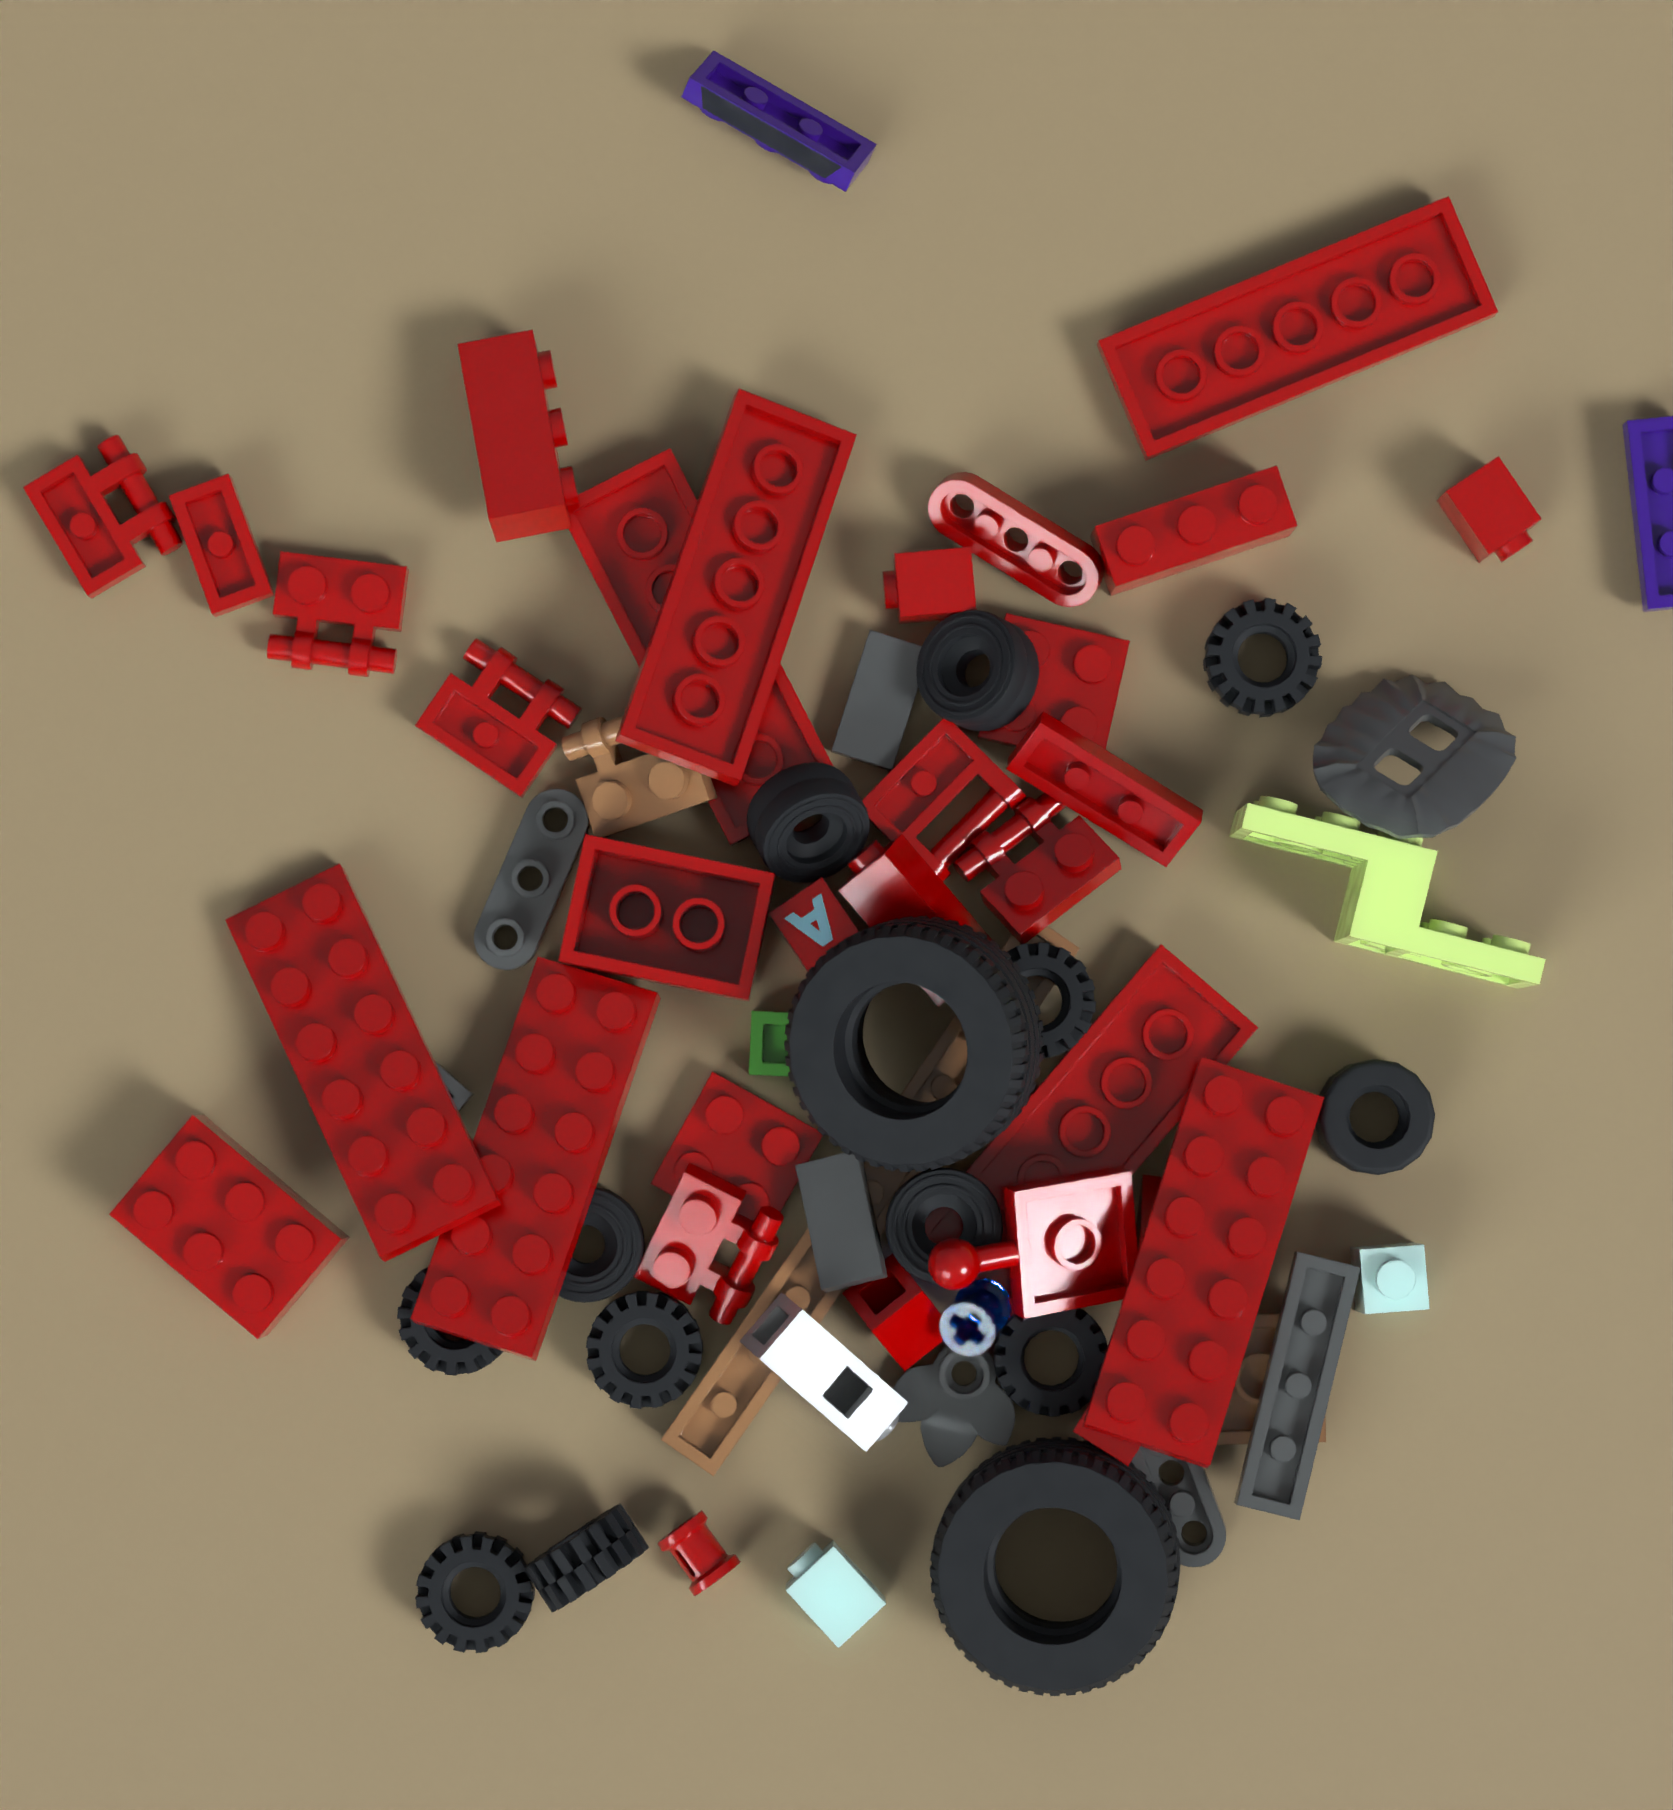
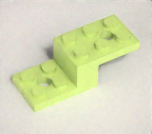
M1260 796L1259 801H1253V804L1247 803L1235 812L1229 837L1352 868L1333 942L1518 989L1540 984L1546 959L1529 955L1530 943L1500 935H1493L1492 939L1482 938V942L1466 939L1468 928L1465 926L1437 919H1430L1429 923H1420L1438 852L1421 847L1423 838L1397 839L1384 832H1377V835L1359 831L1361 822L1356 818L1333 812H1323L1322 817L1315 816V820L1296 815L1298 804L1270 796Z

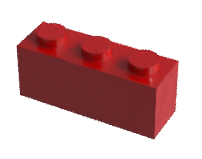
M533 329L457 344L487 513L496 543L570 529L571 523L568 506L579 504V498L572 466L560 468L557 447L567 446L568 439L562 409H549L546 390L558 388L551 351H538Z
M1276 465L1094 526L1090 539L1093 548L1101 557L1104 567L1103 577L1109 595L1113 596L1289 537L1298 525Z

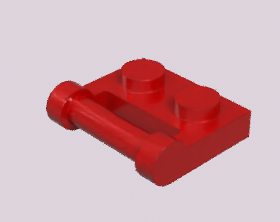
M943 718L873 788L862 802L867 809L869 821L890 842L902 833L944 882L951 875L948 868L970 846L969 842L985 831L1007 808L1014 811V808L1025 800L1027 796L953 722ZM978 776L990 790L929 851L916 837Z

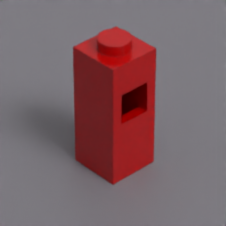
M902 833L884 847L875 839L847 863L853 873L838 891L869 927L895 918L928 916L931 919L936 916L944 918L946 921H958L961 926L966 924L972 927L973 931L987 935L989 941L992 940ZM922 987L938 1007L945 1003L937 994Z

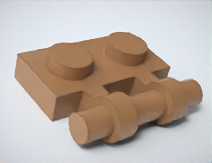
M624 715L608 721L604 717L592 719L581 725V731L562 737V748L570 761L590 754L594 758L598 772L575 779L594 836L605 838L718 798L711 777L651 754H645L623 762L617 746L620 743L616 742L615 739Z

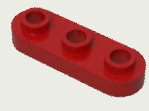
M968 472L953 473L945 477L932 492L928 502V514L932 524L942 535L962 547H971V553L1054 604L1063 607L1080 606L1089 601L1100 586L1104 575V567L1100 555L1091 545L981 477ZM964 494L970 497L974 503V509H962L956 502V495ZM1015 527L1022 529L1028 536V542L1018 543L1014 541L1010 536L1009 529ZM1073 561L1077 563L1082 569V576L1075 577L1069 575L1064 569L1063 562Z

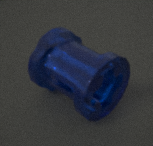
M989 1278L975 1279L968 1287L960 1289L955 1297V1301L944 1310L939 1321V1332L945 1344L951 1350L965 1356H976L987 1351L994 1343L997 1332L1006 1325L1012 1313L1008 1292L1000 1283ZM971 1313L977 1315L981 1320L974 1318Z

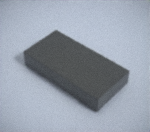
M869 630L831 750L832 753L891 771L893 769L918 690L916 668L922 646Z
M840 1153L795 1165L821 1290L827 1293L888 1277L864 1163L855 1159L853 1154Z

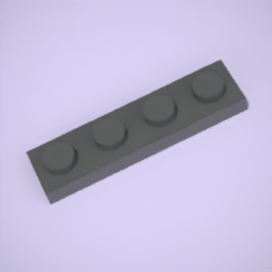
M1295 1251L1234 1500L1236 1505L1300 1520L1361 1267Z

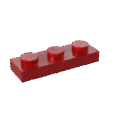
M1044 711L1008 757L1006 766L1008 771L1164 867L1168 866L1202 822L1203 810Z

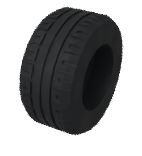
M928 916L895 918L847 937L838 945L826 951L827 954L821 956L816 961V965L805 974L807 978L800 982L799 991L794 995L791 1002L793 1007L788 1011L787 1019H789V1024L786 1025L784 1033L787 1035L784 1047L788 1051V1055L785 1056L786 1066H789L790 1072H788L790 1082L794 1081L795 1087H793L795 1097L799 1096L801 1100L799 1105L803 1111H808L810 1115L807 1117L810 1122L818 1126L817 1130L823 1136H829V1141L835 1147L840 1146L842 1152L848 1155L853 1154L855 1159L862 1163L867 1161L870 1166L878 1168L884 1166L887 1170L895 1171L899 1169L901 1172H910L911 1170L926 1171L929 1168L934 1170L944 1165L956 1163L960 1159L962 1160L978 1151L1006 1130L1022 1112L1021 1108L1027 1105L1030 1099L1029 1095L1037 1084L1035 1079L1040 1075L1041 1067L1039 1065L1044 1054L1041 1051V1047L1044 1046V1036L1041 1035L1043 1021L1039 1020L1038 1015L1041 1012L1039 1006L1035 1005L1034 999L1036 997L1034 991L1028 987L1030 982L1025 975L1022 976L1019 972L1021 969L1017 962L1013 963L1010 960L1011 956L1005 950L1001 951L999 949L1000 946L994 940L989 941L987 935L973 931V928L966 924L961 926L958 921L954 920L946 921L944 918L936 916L931 919ZM901 983L922 986L942 998L958 1017L967 1042V1065L961 1083L946 1097L932 1102L909 1099L888 1087L873 1070L864 1047V1019L871 1000L889 986Z
M1046 1437L1036 1438V1441L1033 1442L1029 1439L1021 1442V1444L1008 1446L1003 1452L998 1451L991 1458L980 1463L978 1468H974L960 1484L943 1513L934 1537L930 1561H932L930 1566V1577L932 1578L931 1591L935 1594L933 1601L936 1609L939 1611L941 1624L945 1623L946 1633L950 1638H953L959 1651L963 1650L965 1653L964 1657L968 1661H973L976 1664V1668L982 1673L986 1671L990 1674V1678L996 1681L999 1679L1010 1688L1012 1686L1019 1687V1691L1027 1693L1028 1691H1033L1034 1694L1041 1696L1044 1693H1050V1696H1060V1694L1066 1693V1696L1076 1695V1692L1079 1691L1084 1694L1092 1691L1093 1688L1105 1687L1109 1681L1114 1683L1121 1678V1675L1132 1671L1136 1663L1140 1664L1144 1660L1147 1653H1150L1156 1646V1641L1160 1640L1171 1618L1178 1591L1181 1564L1179 1538L1176 1535L1177 1529L1172 1521L1170 1509L1166 1508V1501L1157 1492L1153 1482H1148L1145 1473L1136 1469L1132 1462L1127 1466L1097 1446L1092 1445L1089 1441H1078L1076 1438L1068 1437V1440H1062L1061 1437H1052V1439H1046ZM1041 1508L1067 1509L1087 1517L1106 1533L1116 1554L1117 1577L1110 1596L1096 1612L1073 1621H1049L1030 1615L1009 1599L997 1579L995 1556L1001 1536L1018 1517L1026 1512Z

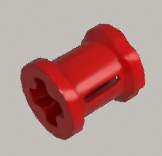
M703 1510L690 1517L657 1543L662 1551H670L691 1580L688 1589L693 1596L710 1587L741 1562L736 1554L728 1555L705 1524L708 1517Z

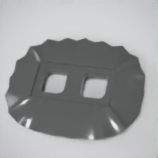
M1412 674L1395 682L1384 678L1371 692H1361L1352 705L1344 706L1336 720L1327 725L1321 740L1314 745L1313 772L1320 790L1344 813L1356 818L1365 826L1385 832L1397 839L1433 838L1457 827L1495 792L1516 760V736L1505 730L1498 713L1483 709L1472 697L1459 695L1445 681L1425 683ZM1428 721L1455 737V740L1446 749L1438 751L1414 738L1410 732L1419 723ZM1392 755L1418 769L1421 774L1409 785H1400L1378 772L1375 766L1386 756Z

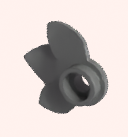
M958 1341L947 1345L938 1353L933 1364L908 1369L898 1379L893 1388L908 1402L899 1413L898 1422L921 1421L920 1429L924 1446L937 1467H944L963 1456L972 1446L977 1435L993 1444L1006 1446L1014 1428L1015 1410L1012 1399L995 1383L996 1372L991 1355L982 1346L970 1341ZM960 1361H968L976 1368L975 1379L967 1385L956 1383L951 1376L952 1368Z

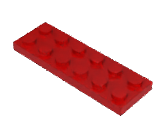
M1449 196L1098 340L1097 347L1145 461L1493 318L1498 313V310Z
M740 388L733 396L615 739L616 742L736 786L741 781L857 434Z
M670 448L578 494L579 504L568 506L571 523L569 531L639 668L697 504V499ZM781 663L741 781L736 786L711 777L718 798L710 800L708 803L730 846L750 837L747 828L748 807L755 793L768 779L786 768L802 763L817 762L833 766Z
M339 863L225 919L379 1257L384 1262L391 1260L502 1205L349 877Z
M1162 944L1155 949L1095 1019L1087 1033L1065 1054L1030 1095L1027 1105L1021 1108L1022 1112L1017 1118L1012 1121L1006 1130L987 1145L965 1171L982 1181L996 1198L1003 1221L1001 1242L1007 1241L1003 1187L1114 1167L1128 1169L1132 1171L1133 1175L1180 1120L1200 1058L1204 1057L1227 1065L1259 1028ZM940 1207L933 1210L925 1221V1232L928 1238L936 1244L948 1238H959L963 1230V1222L960 1215L949 1207ZM1010 1267L979 1273L974 1282L969 1286L1009 1320L1014 1314Z
M539 956L537 957L473 1139V1144L502 1205L439 1236L410 1318L414 1323L529 1360H537L661 1000L658 992Z
M1204 1057L1200 1058L1082 1427L1204 1468L1210 1466L1324 1097Z

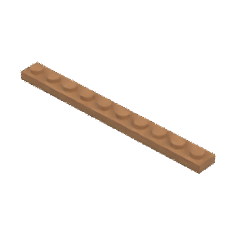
M1049 926L1026 942L1027 944L1038 942L1050 943L1052 946L1068 950L1073 957L1080 949ZM1011 934L1001 951L1005 950L1007 952L1021 944ZM1043 976L1026 977L1030 982L1028 987L1034 991L1036 997L1034 999L1035 1005L1040 1007L1055 983ZM956 1015L900 1095L916 1101L932 1102L946 1097L961 1083L967 1065V1042L962 1025ZM867 1161L864 1162L879 1237L886 1229V1215L893 1196L908 1179L923 1171L911 1170L910 1172H901L899 1169L891 1171L885 1169L884 1166L878 1168L870 1166ZM808 1228L661 1438L663 1442L713 1477L782 1379L739 1341L781 1292L820 1324L843 1291V1289L826 1293L821 1290Z

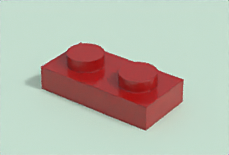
M229 474L168 495L210 611L214 617L275 596L233 479Z

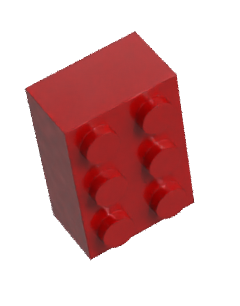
M585 834L558 961L567 965L750 1002L776 879L775 873Z
M192 1115L109 1214L257 1339L268 1336L350 1238L205 1115Z

